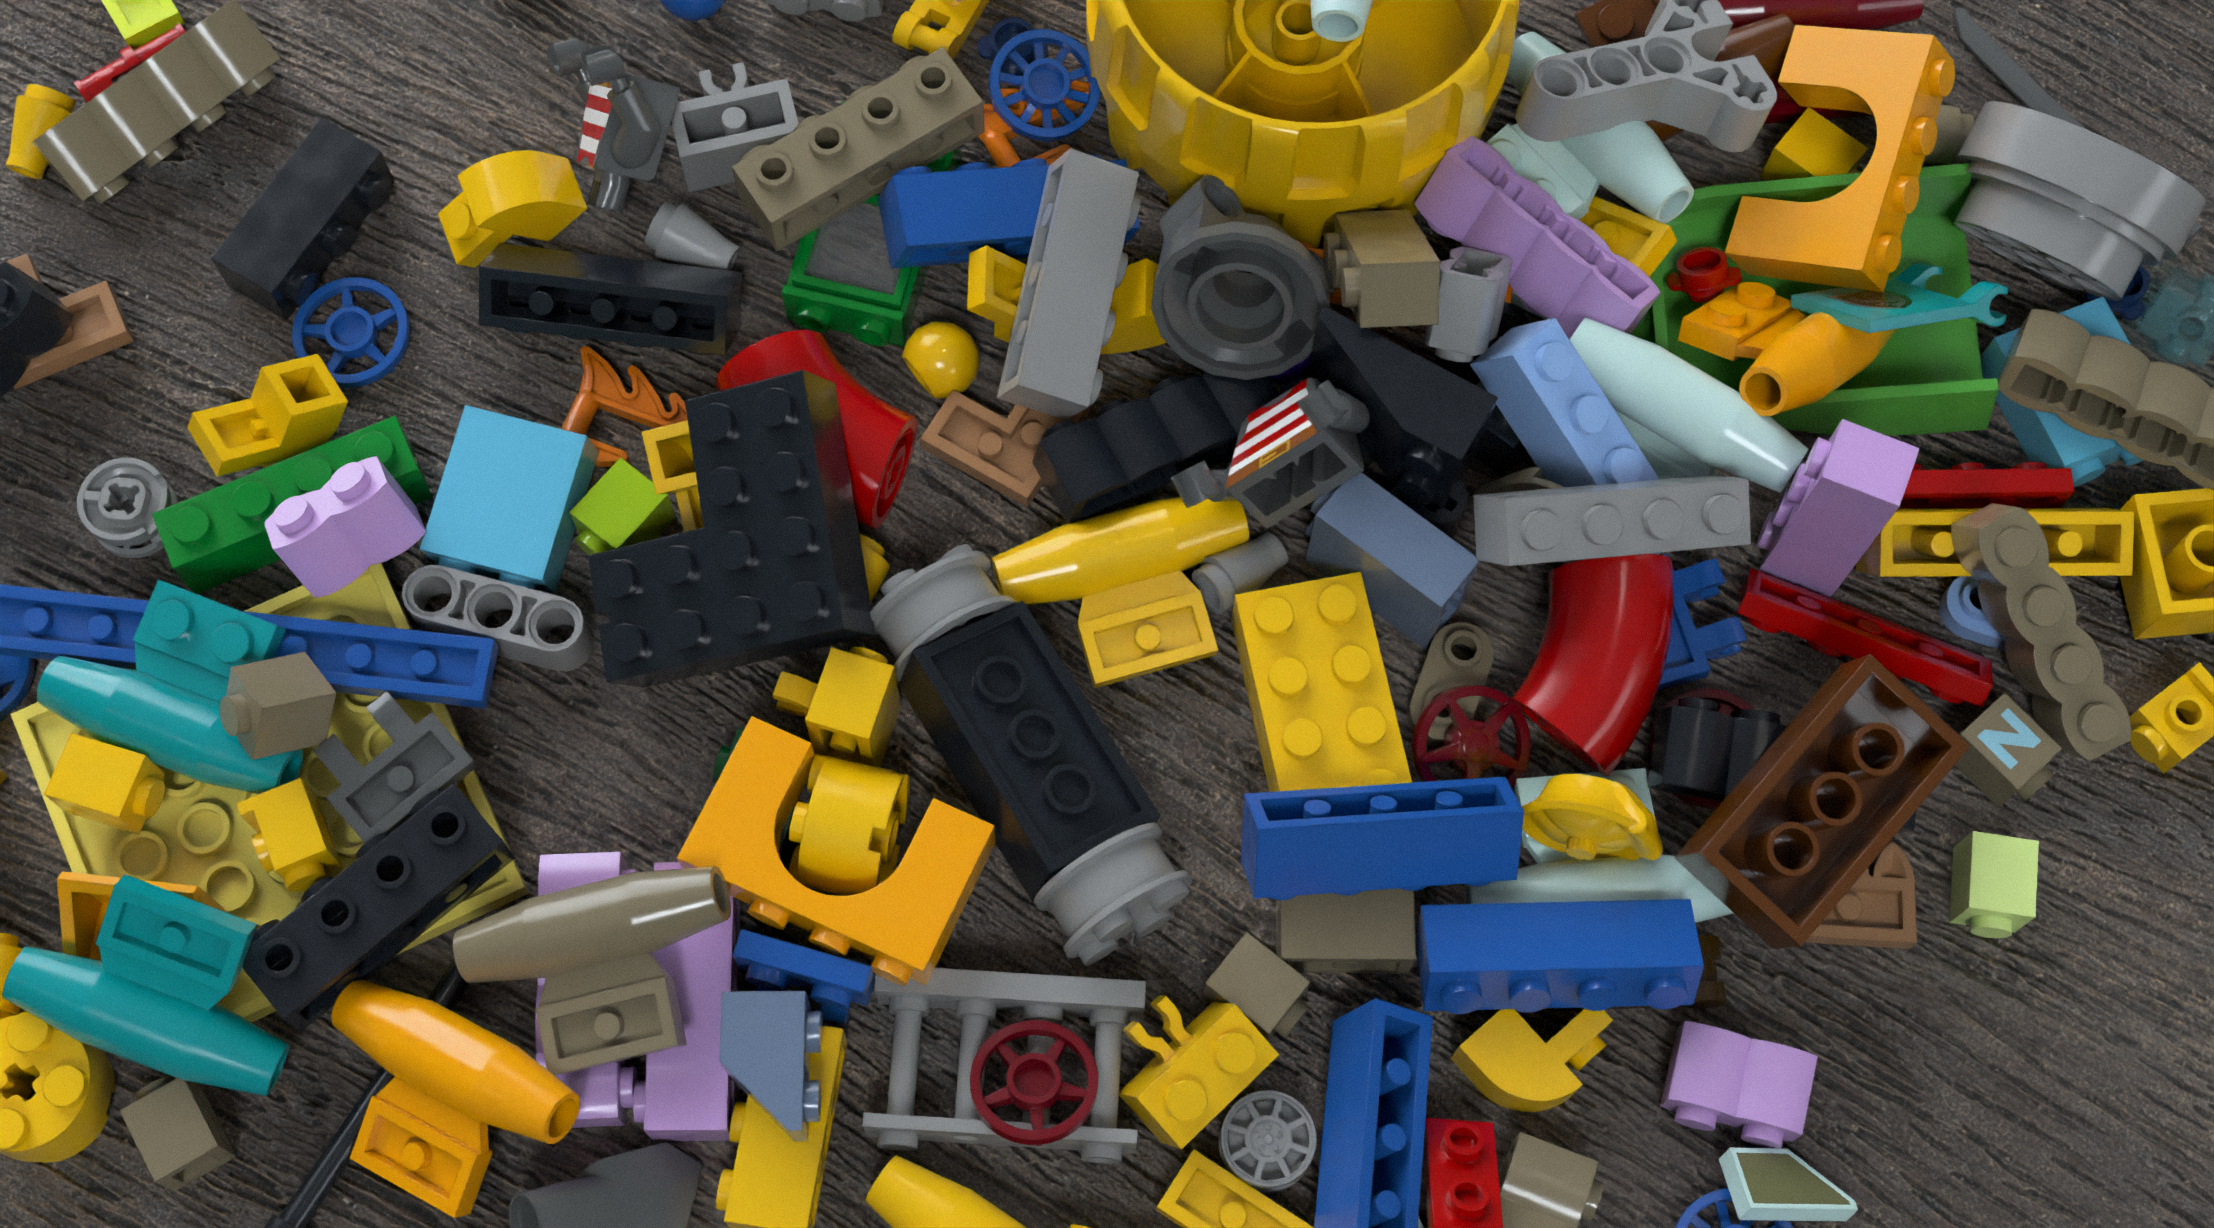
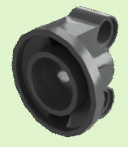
M1211 175L1202 176L1160 218V228L1164 235V241L1156 271L1151 306L1160 335L1182 360L1212 375L1249 380L1281 374L1307 359L1312 352L1318 316L1325 306L1330 307L1331 295L1336 291V288L1333 286L1332 270L1326 271L1324 260L1319 255L1306 249L1301 242L1290 237L1275 221L1263 215L1250 214L1243 211L1237 195L1233 190L1225 186L1222 180Z

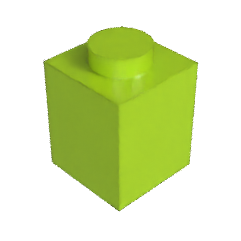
M621 457L569 512L579 534L575 541L587 555L657 539L676 519L669 495H656L654 483Z

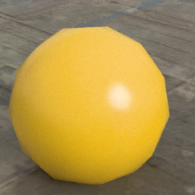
M934 321L917 328L906 341L902 353V358L909 370L933 398H948L952 390L959 393L964 392L975 380L980 366L979 348L973 337L962 327L949 322Z

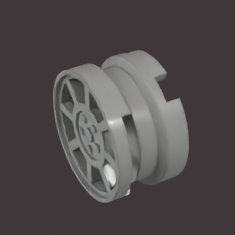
M125 457L107 461L88 474L78 492L77 511L84 526L106 550L124 558H142L164 548L152 513L177 504L180 501L174 490L167 484L166 480L154 466L140 459ZM148 540L152 542L142 548H132L133 545H138Z
M1267 1090L1246 1095L1231 1107L1224 1119L1218 1139V1153L1221 1164L1225 1170L1262 1194L1282 1192L1296 1183L1310 1165L1316 1149L1315 1126L1305 1107L1287 1094Z

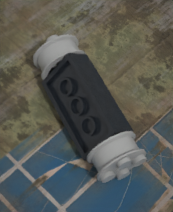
M963 544L951 549L937 562L917 573L914 569H907L892 576L883 584L881 591L884 597L870 612L876 634L870 636V638L883 640L896 660L894 667L897 682L899 683L898 686L981 820L995 826L996 844L1029 898L1034 902L1038 910H1050L1068 938L1063 948L1068 958L1080 957L1084 966H1088L1114 951L1119 945L1117 940L1133 930L1136 931L1139 937H1143L1167 923L1173 916L1169 908L1179 903L1190 893L1188 887L1192 882V877L1186 870L1176 871L1158 844L1162 836V830L1156 823L1160 818L1159 812L1024 601L1016 603L1011 596H1000L988 577L991 563L986 554L980 551H973L968 544Z

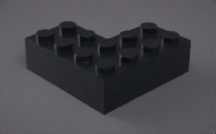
M799 370L685 400L704 527L588 555L596 612L609 615L610 621L609 623L598 625L606 682L645 688L876 635L874 622L870 614L872 609L835 383L807 371Z

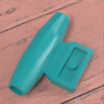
M159 579L132 640L135 641L136 671L58 656L48 664L38 684L37 700L40 705L97 740L146 755L154 764L202 783L261 794L298 779L303 764V751L301 749L252 760L240 744L237 736H230L226 732L220 717V701L226 696L231 667L273 659L286 629Z
M126 874L114 885L96 941V945L100 949L102 961L26 946L15 959L3 988L2 996L4 999L71 1038L184 1081L268 1096L279 1078L290 1048L288 1043L217 1003L229 994L236 985L257 924Z

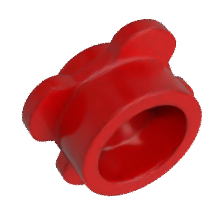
M1702 247L1690 250L1678 259V272L1668 276L1667 285L1672 291L1685 292L1693 302L1704 303L1723 294L1727 286L1739 284L1742 280V273L1737 267H1728L1727 256L1722 250Z

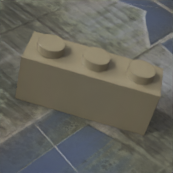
M1409 209L1335 213L1334 232L1324 234V265L1326 271L1332 270L1333 286L1341 290L1343 307H1351L1360 328L1439 325L1440 260Z

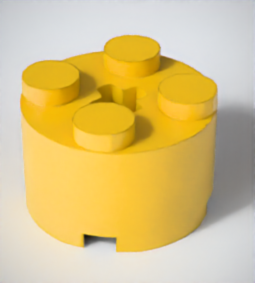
M816 754L808 778L807 789L809 793H812L810 802L798 801L791 819L789 840L801 844L800 846L797 845L794 850L789 873L809 889L842 896L868 891L881 884L894 872L901 846L896 844L899 824H905L907 817L910 777L890 769Z
M28 1012L0 1019V1153L20 1161L42 1163L59 1162L76 1155L98 1137L109 1117L106 1112L109 1107L111 1092L114 1093L115 1077L108 1058L102 1050L71 1038ZM31 1086H33V1089L36 1092V1094L31 1099L27 1100V1098L31 1094L30 1088Z

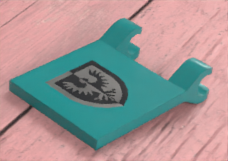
M1917 262L1905 269L1895 279L1887 280L1884 293L1844 287L1791 295V307L1810 314L1816 312L1829 314L1839 324L1866 333L1960 318H1969L1973 321L1996 327L2005 323L2006 314L1990 311V303L1996 295L2008 294V287L1990 281H1981L1956 299L1924 289L1927 279L1934 274L1942 275L1943 268L1925 262Z

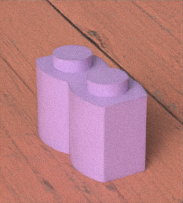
M377 456L342 466L320 490L284 500L264 522L273 550L314 598L323 597L344 588L361 576L370 565L382 563L400 555L419 541L426 533L417 507Z
M1684 1021L1676 1030L1660 1107L1676 1112L1674 1121L1681 1125L1699 1130L1713 1131L1715 1130L1716 1122L1741 1129V1139L1745 1142L1761 1147L1780 1149L1782 1148L1783 1140L1793 1142L1803 1134L1818 1056L1790 1046L1751 1039L1722 1028Z

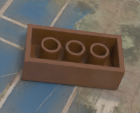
M1871 654L1841 664L1674 858L1772 949L1801 947L1969 749L1970 745Z

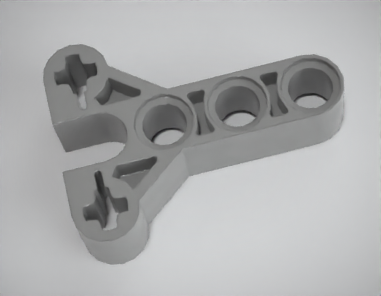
M1660 0L1645 31V37L1551 56L1540 60L1533 69L1516 109L1515 118L1518 126L1525 134L1543 142L1559 141L1609 130L1630 121L1645 122L1655 120L1705 136L1711 144L1721 150L1743 152L1749 149L1756 140L1777 100V91L1755 55L1714 62L1733 25V22L1718 0Z

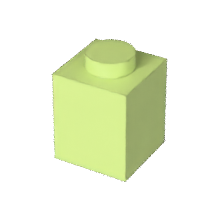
M1972 831L1953 848L1949 923L1971 926V933L1980 937L2007 938L2012 935V932L2015 933L2036 918L2039 841Z

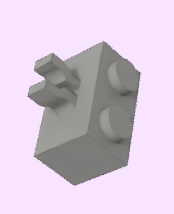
M744 62L732 64L735 82L731 86V91L722 92V88H718L713 84L710 69L699 72L704 97L677 102L671 119L689 192L734 183L732 166L739 163L748 151L760 145H771L793 132L799 123L787 78L749 87Z

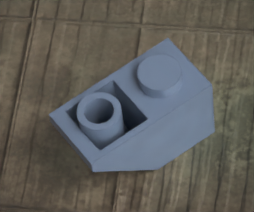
M805 991L722 992L720 1063L726 1073L794 1142L808 1141V1122H820L821 1082L820 1080H809L810 1053L822 1052V1011H811V1004Z

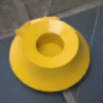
M1561 774L1550 778L1541 794L1532 802L1522 806L1524 810L1522 829L1537 842L1565 853L1570 857H1575V859H1585L1588 861L1599 857H1622L1633 861L1643 857L1654 861L1662 855L1663 846L1655 816L1633 791L1621 783L1591 775Z

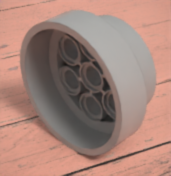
M1990 101L1984 104L1956 157L1959 164L1969 163L1966 173L1972 175L1970 181L1972 189L1954 221V225L1960 231L1990 250L2034 272L2085 293L2113 301H2120L2140 264L2156 266L2160 263L2161 259L2175 260L2178 257L2206 205L2203 195L2193 186L2148 158L2062 119L2005 102Z

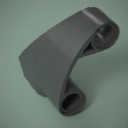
M667 1142L612 1155L591 1164L574 1179L518 1192L513 1196L510 1203V1228H686L703 1165Z

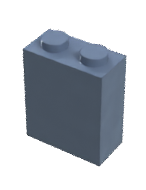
M1361 472L1314 501L1310 511L1316 516L1305 532L1310 537L1305 561L1327 577L1361 572L1370 609L1426 650L1436 633L1448 623L1463 604L1480 561L1476 560L1474 554Z

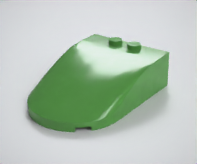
M1969 163L1922 167L1918 178L1920 185L1918 203L1914 211L1907 214L1900 237L1902 242L1901 259L1896 270L1889 273L1888 280L1895 279L1914 263L1925 262L1943 268L1942 275L1934 274L1930 276L1925 283L1924 289L1958 299L1972 287L1966 235L1954 225V221L1967 198L1972 177L1971 174L1966 173ZM1861 173L1725 184L1694 189L1693 198L1685 210L1672 221L1665 223L1671 227L1678 241L1649 277L1661 293L1631 335L1663 347L1740 393L1741 378L1756 359L1740 357L1735 361H1730L1678 341L1682 318L1708 302H1693L1685 292L1670 290L1667 285L1668 276L1678 272V259L1690 250L1712 247L1720 249L1725 253L1742 196L1794 202H1815L1843 191ZM1727 256L1728 267H1737L1741 270L1742 283L1757 282L1768 285L1775 290V295L1791 300V295L1840 288L1837 286L1748 275ZM1727 286L1724 292L1728 291L1734 286ZM1798 310L1807 317L1811 315L1810 313ZM1960 318L1904 327L1896 330L1866 369L1815 403L1770 417L1785 429L1821 434H1833L1842 419L1886 436L1987 430L1999 390L1997 378L1983 379L1976 321L1969 318Z

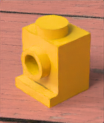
M2200 662L2129 717L2131 723L2130 743L2144 760L2154 763L2163 774L2214 736V678Z
M301 778L236 803L240 816L257 832V834L252 835V843L262 867L267 873L275 870L283 878L287 891L299 892L307 890L320 879L327 877V872L342 867L318 797Z

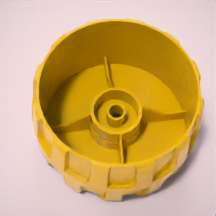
M1086 0V34L1091 77L1096 78L1106 101L1110 143L1120 159H1126L1129 169L1134 170L1142 167L1168 193L1170 207L1202 176H1215L1222 180L1225 186L1234 191L1240 200L1243 211L1250 214L1263 215L1278 223L1293 239L1310 243L1318 248L1321 236H1324L1325 233L1334 232V214L1337 212L1409 209L1414 217L1418 211L1414 203L1448 149L1463 142L1470 136L1481 139L1507 76L1514 48L1521 0H1374L1362 35L1354 40L1345 42L1327 40L1313 30L1310 0Z

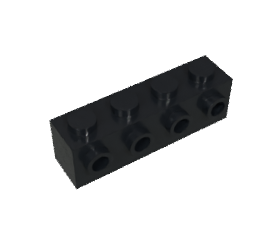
M499 243L479 266V325L504 328L518 333L538 332L563 335L575 340L596 339L620 342L641 348L661 347L686 350L698 355H726L740 330L742 272Z
M455 783L451 784L443 792L441 790H434L423 796L411 808L409 812L410 818L390 834L384 832L369 839L357 851L355 855L356 861L339 875L320 879L302 895V904L281 921L278 919L271 920L255 930L242 968L281 1017L299 1032H302L333 1007L338 996L346 986L353 981L366 980L515 859L504 841Z

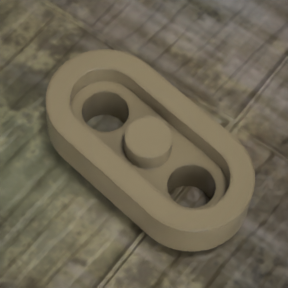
M1456 622L1444 626L1434 636L1407 710V721L1413 734L1422 712L1438 695L1462 685L1474 684L1485 686L1494 659V648L1489 636L1479 627L1470 623ZM1458 644L1465 645L1471 649L1473 657L1469 660H1460L1453 655L1451 647ZM1468 696L1456 700L1468 719H1473L1481 696ZM1437 716L1427 736V745L1433 747L1444 746L1446 733L1453 725L1450 716L1445 718Z

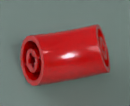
M795 330L773 335L744 348L727 361L717 376L716 386L719 391L799 370L807 371L835 383L857 522L875 530L880 527L896 501L909 467L917 435V420L915 416L889 405L861 386L841 366L827 341L819 332Z
M1638 554L1584 559L1564 564L1551 570L1548 574L1549 604L1543 639L1529 673L1511 698L1520 710L1541 730L1579 760L1604 776H1610L1632 745L1650 711L1664 672L1672 634L1674 609L1673 564L1668 556Z

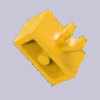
M831 647L818 684L800 676L781 671L773 692V698L778 700L777 710L806 717L805 722L815 755L820 754L880 767L901 709L895 667L887 664L888 660L883 655L867 648L852 647L849 652Z
M1159 995L1150 1005L1162 1016V1029L1172 1041L1167 1044L1162 1037H1151L1143 1026L1135 1021H1131L1123 1029L1125 1034L1136 1045L1151 1050L1156 1057L1119 1091V1096L1161 1143L1183 1149L1279 1054L1236 1004L1213 1001L1184 1029L1179 1010L1167 996Z

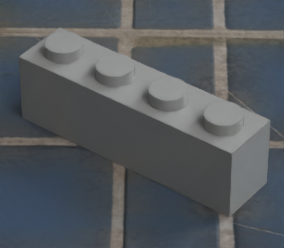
M1072 148L1048 166L997 399L1064 420L1085 410L1096 401L1103 382V372L1097 369L1101 348L1108 343L1116 320L1115 312L1110 310L1113 292L1121 284L1128 265V254L1122 252L1126 232L1133 227L1140 209V196L1135 195L1139 172Z
M1708 475L1473 495L1476 560L1505 566L1751 544L1749 479Z

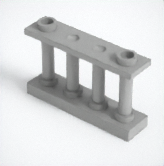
M934 968L927 985L910 978L906 986H901L876 974L874 991L878 1004L889 1005V1013L895 1015L887 1114L863 1113L862 1127L866 1137L878 1138L877 1147L896 1151H914L918 1149L919 1140L1081 1151V1160L1100 1164L1121 1163L1122 1153H1136L1138 1130L1117 1129L1122 1033L1123 1029L1130 1023V1020L1143 1021L1146 981ZM929 1008L956 1009V1017L962 1019L954 1118L914 1116L922 1017L929 1015ZM996 1012L1022 1013L1023 1021L1040 1020L1058 1025L1063 1023V1016L1090 1018L1089 1025L1096 1028L1094 1059L1098 1070V1093L1090 1115V1127L1080 1126L1072 1134L1061 1140L1036 1146L1019 1144L1004 1139L984 1124L972 1102L970 1072L978 1050L988 1038L989 1021L996 1019ZM1030 1035L1028 1036L1027 1053L1046 1054L1055 1043V1039L1046 1036ZM985 1067L980 1083L982 1095L984 1091ZM1050 1107L1043 1110V1129L1056 1126L1049 1124ZM1023 1110L1022 1122L1004 1121L1017 1128L1032 1130L1029 1111Z

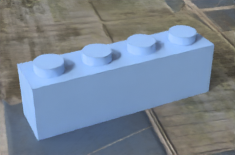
M1556 318L1511 328L1491 345L1485 353L1481 354L1470 364L1486 390L1498 397L1496 405L1536 466L1541 467L1542 475L1546 480L1555 482L1563 487L1659 480V477Z

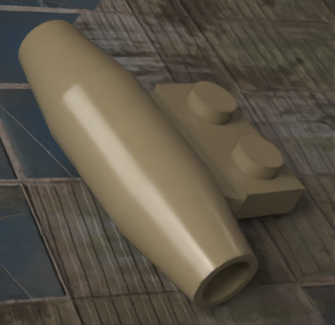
M712 866L632 872L532 897L457 930L453 937L455 963L461 977L467 983L546 978L539 1006L536 1008L546 1068L555 1076L685 1046L687 1042L674 977L670 976L653 952L727 921L731 914L729 890L720 869Z

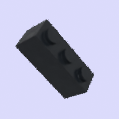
M321 118L211 257L226 284L288 320L298 305H303L306 299L317 290L320 277L332 261L343 256L349 250L354 241L356 230L369 213L378 210L386 202L391 191V185L395 180L382 152Z

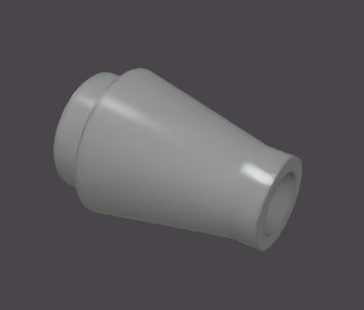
M667 201L662 204L653 218L644 241L646 246L656 250L655 257L686 266L731 271L741 248L739 245L729 241L684 203L677 207Z
M1266 532L1254 540L1205 557V560L1200 563V568L1192 573V583L1198 590H1201L1205 606L1213 613L1222 614L1227 610L1232 612L1235 594L1257 591L1278 569L1287 564V552L1281 541L1274 534Z

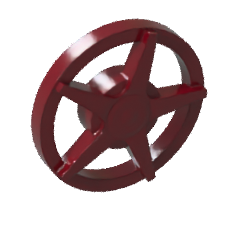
M1474 684L1451 688L1432 700L1422 712L1417 722L1412 741L1414 764L1423 782L1437 781L1428 763L1449 760L1455 767L1462 769V779L1478 778L1481 771L1496 763L1510 768L1504 777H1506L1511 788L1515 786L1516 779L1521 778L1522 774L1525 773L1531 748L1529 727L1518 705L1498 690ZM1468 696H1485L1493 699L1501 706L1484 722L1476 719H1468L1456 700ZM1447 706L1453 725L1446 733L1444 746L1426 752V742L1430 727L1437 715ZM1509 716L1514 724L1517 739L1514 759L1499 750V738L1497 736L1498 731Z
M1040 1020L1014 1023L994 1033L978 1050L970 1072L971 1098L980 1119L994 1133L1015 1143L1042 1146V1144L1052 1143L1069 1136L1089 1117L1098 1093L1096 1062L1084 1041L1071 1030L1061 1025ZM1030 1035L1056 1039V1042L1046 1054L1027 1053L1020 1057L1005 1044L1013 1039ZM1066 1046L1070 1047L1078 1055L1085 1067L1088 1079L1087 1090L1061 1081V1071L1057 1064ZM996 1051L1008 1067L1007 1086L983 1097L980 1087L982 1072L988 1059ZM1057 1100L1082 1102L1076 1112L1067 1120L1056 1126L1043 1129V1110L1051 1107ZM1014 1103L1017 1107L1029 1111L1032 1130L1011 1126L999 1119L990 1109Z

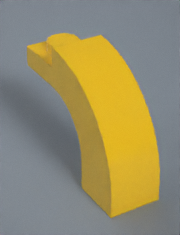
M986 245L969 253L967 310L995 322L994 337L1009 343L1026 264ZM1145 258L1127 266L1125 276L1119 287L1114 289L1110 310L1116 314L1114 330L1108 343L1101 348L1100 354L1131 352L1167 343L1160 335L1151 310L1154 281L1159 264Z

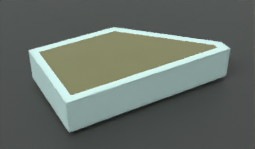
M1730 1147L1719 1158L1739 1220L1847 1221L1858 1210L1854 1199L1789 1149Z

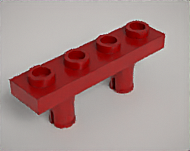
M1426 1118L1423 1164L1428 1228H1503L1494 1124L1492 1122Z

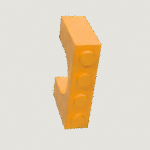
M1795 25L1778 83L1799 106L1857 111L1874 116L1877 126L1876 145L1873 155L1861 175L1846 189L1829 198L1815 202H1794L1742 196L1725 254L1746 274L1884 293L1889 273L1896 270L1901 259L1902 242L1900 237L1907 214L1912 213L1918 203L1920 194L1918 178L1925 155H1929L1936 144L1938 132L1936 119L1943 97H1947L1950 94L1955 80L1954 60L1934 35Z
M751 716L677 857L682 869L716 866L724 876L729 895L750 904L747 912L755 919L780 930H784L787 922L811 932L808 939L809 942L834 956L845 958L848 950L872 961L870 966H872L875 974L895 984L906 986L911 978L927 985L996 843L995 826L933 798L901 863L885 881L868 891L848 896H833L813 891L798 882L787 871L781 862L780 843L784 826L809 778L811 765L815 757L812 743Z

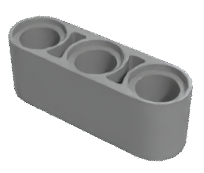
M427 565L418 568L408 576L403 585L402 598L404 605L422 631L494 639L499 647L497 656L554 671L567 672L577 669L588 660L592 653L594 641L585 618L576 604L564 597L441 565ZM441 593L451 594L449 603L443 609L436 612L424 611L427 602L435 595ZM501 609L513 611L510 620L503 626L497 628L485 627L487 618L493 612ZM560 625H571L574 627V632L565 642L559 644L545 642L548 633L553 628Z

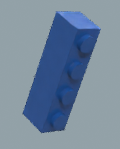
M1092 154V156L1103 159L1101 155ZM1033 158L1020 161L1012 167L989 168L987 163L974 162L959 166L954 171L931 172V169L928 167L915 166L897 172L891 177L877 199L891 269L968 263L969 253L986 245L1014 259L1028 258L1048 166L1051 164L1047 165L1044 159ZM1126 159L1106 160L1128 168ZM1138 216L1133 227L1126 232L1123 247L1141 228Z
M1506 777L1245 793L1241 864L1254 899L1288 900L1298 895L1326 893L1349 896L1368 890L1399 888L1407 891H1418L1427 886L1453 884L1485 886L1495 881L1517 880L1524 810Z
M1691 899L1421 905L1416 952L1424 1011H1447L1453 1014H1466L1475 1010L1515 1009L1519 1012L1529 1013L1540 1011L1544 1008L1582 1007L1590 1011H1601L1611 1007L1651 1006L1656 1009H1671L1680 1005H1694L1704 963Z
M1375 998L1333 1021L1314 1228H1418L1432 1016Z

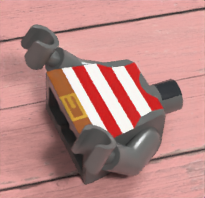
M576 38L555 43L547 49L551 67L558 77L576 72L580 84L575 89L586 105L576 161L595 168L587 203L623 212L631 178L650 183L655 178L680 88L625 73L621 57L610 46L601 45L589 49L584 41Z
M1315 378L1289 381L1282 386L1277 398L1248 415L1242 422L1233 459L1227 469L1210 471L1204 460L1176 474L1171 479L1186 508H1190L1206 499L1213 502L1238 500L1268 529L1364 471V463L1356 433L1362 432L1369 424V411L1365 404L1342 390L1335 389L1329 380L1322 384Z

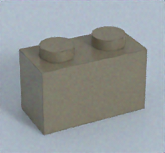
M1397 888L1368 890L1349 896L1326 893L1298 895L1288 900H1276V955L1298 973L1408 974L1416 960L1414 891Z

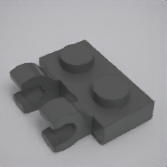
M387 691L367 706L366 709L394 743L366 766L362 767L335 734H332L313 750L342 784L326 798L364 843L380 833L387 832L390 834L410 818L409 812L411 808L423 796L434 790H441L443 792L451 784L455 783L456 785L478 767L472 757L432 712L418 724H415Z

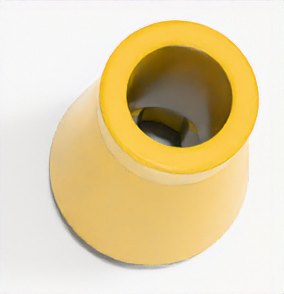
M28 84L24 95L16 96L10 152L5 166L20 175L41 180L48 163L33 146L32 142L72 114L76 102L69 96L54 89L37 84Z

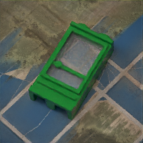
M961 148L954 149L925 167L930 168L931 172L954 171L958 168L961 160ZM882 191L800 239L787 283L783 286L781 292L788 320L794 321L796 325L805 330L824 333L830 329L852 334L858 341L871 346L882 347L890 343L905 347L929 266L891 269L877 200Z

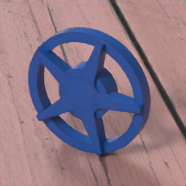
M342 278L321 286L300 306L293 323L292 342L297 357L302 358L308 356L305 347V336L327 340L334 350L327 369L338 386L342 388L361 387L374 383L395 370L394 368L403 358L409 344L410 322L400 299L387 286L368 278ZM352 291L374 293L384 298L393 307L370 316L367 311L355 306ZM342 293V308L334 311L325 324H308L314 311L323 302ZM398 319L396 341L385 357L375 346L378 340V332ZM365 355L377 363L374 367L360 373L339 374L349 359Z

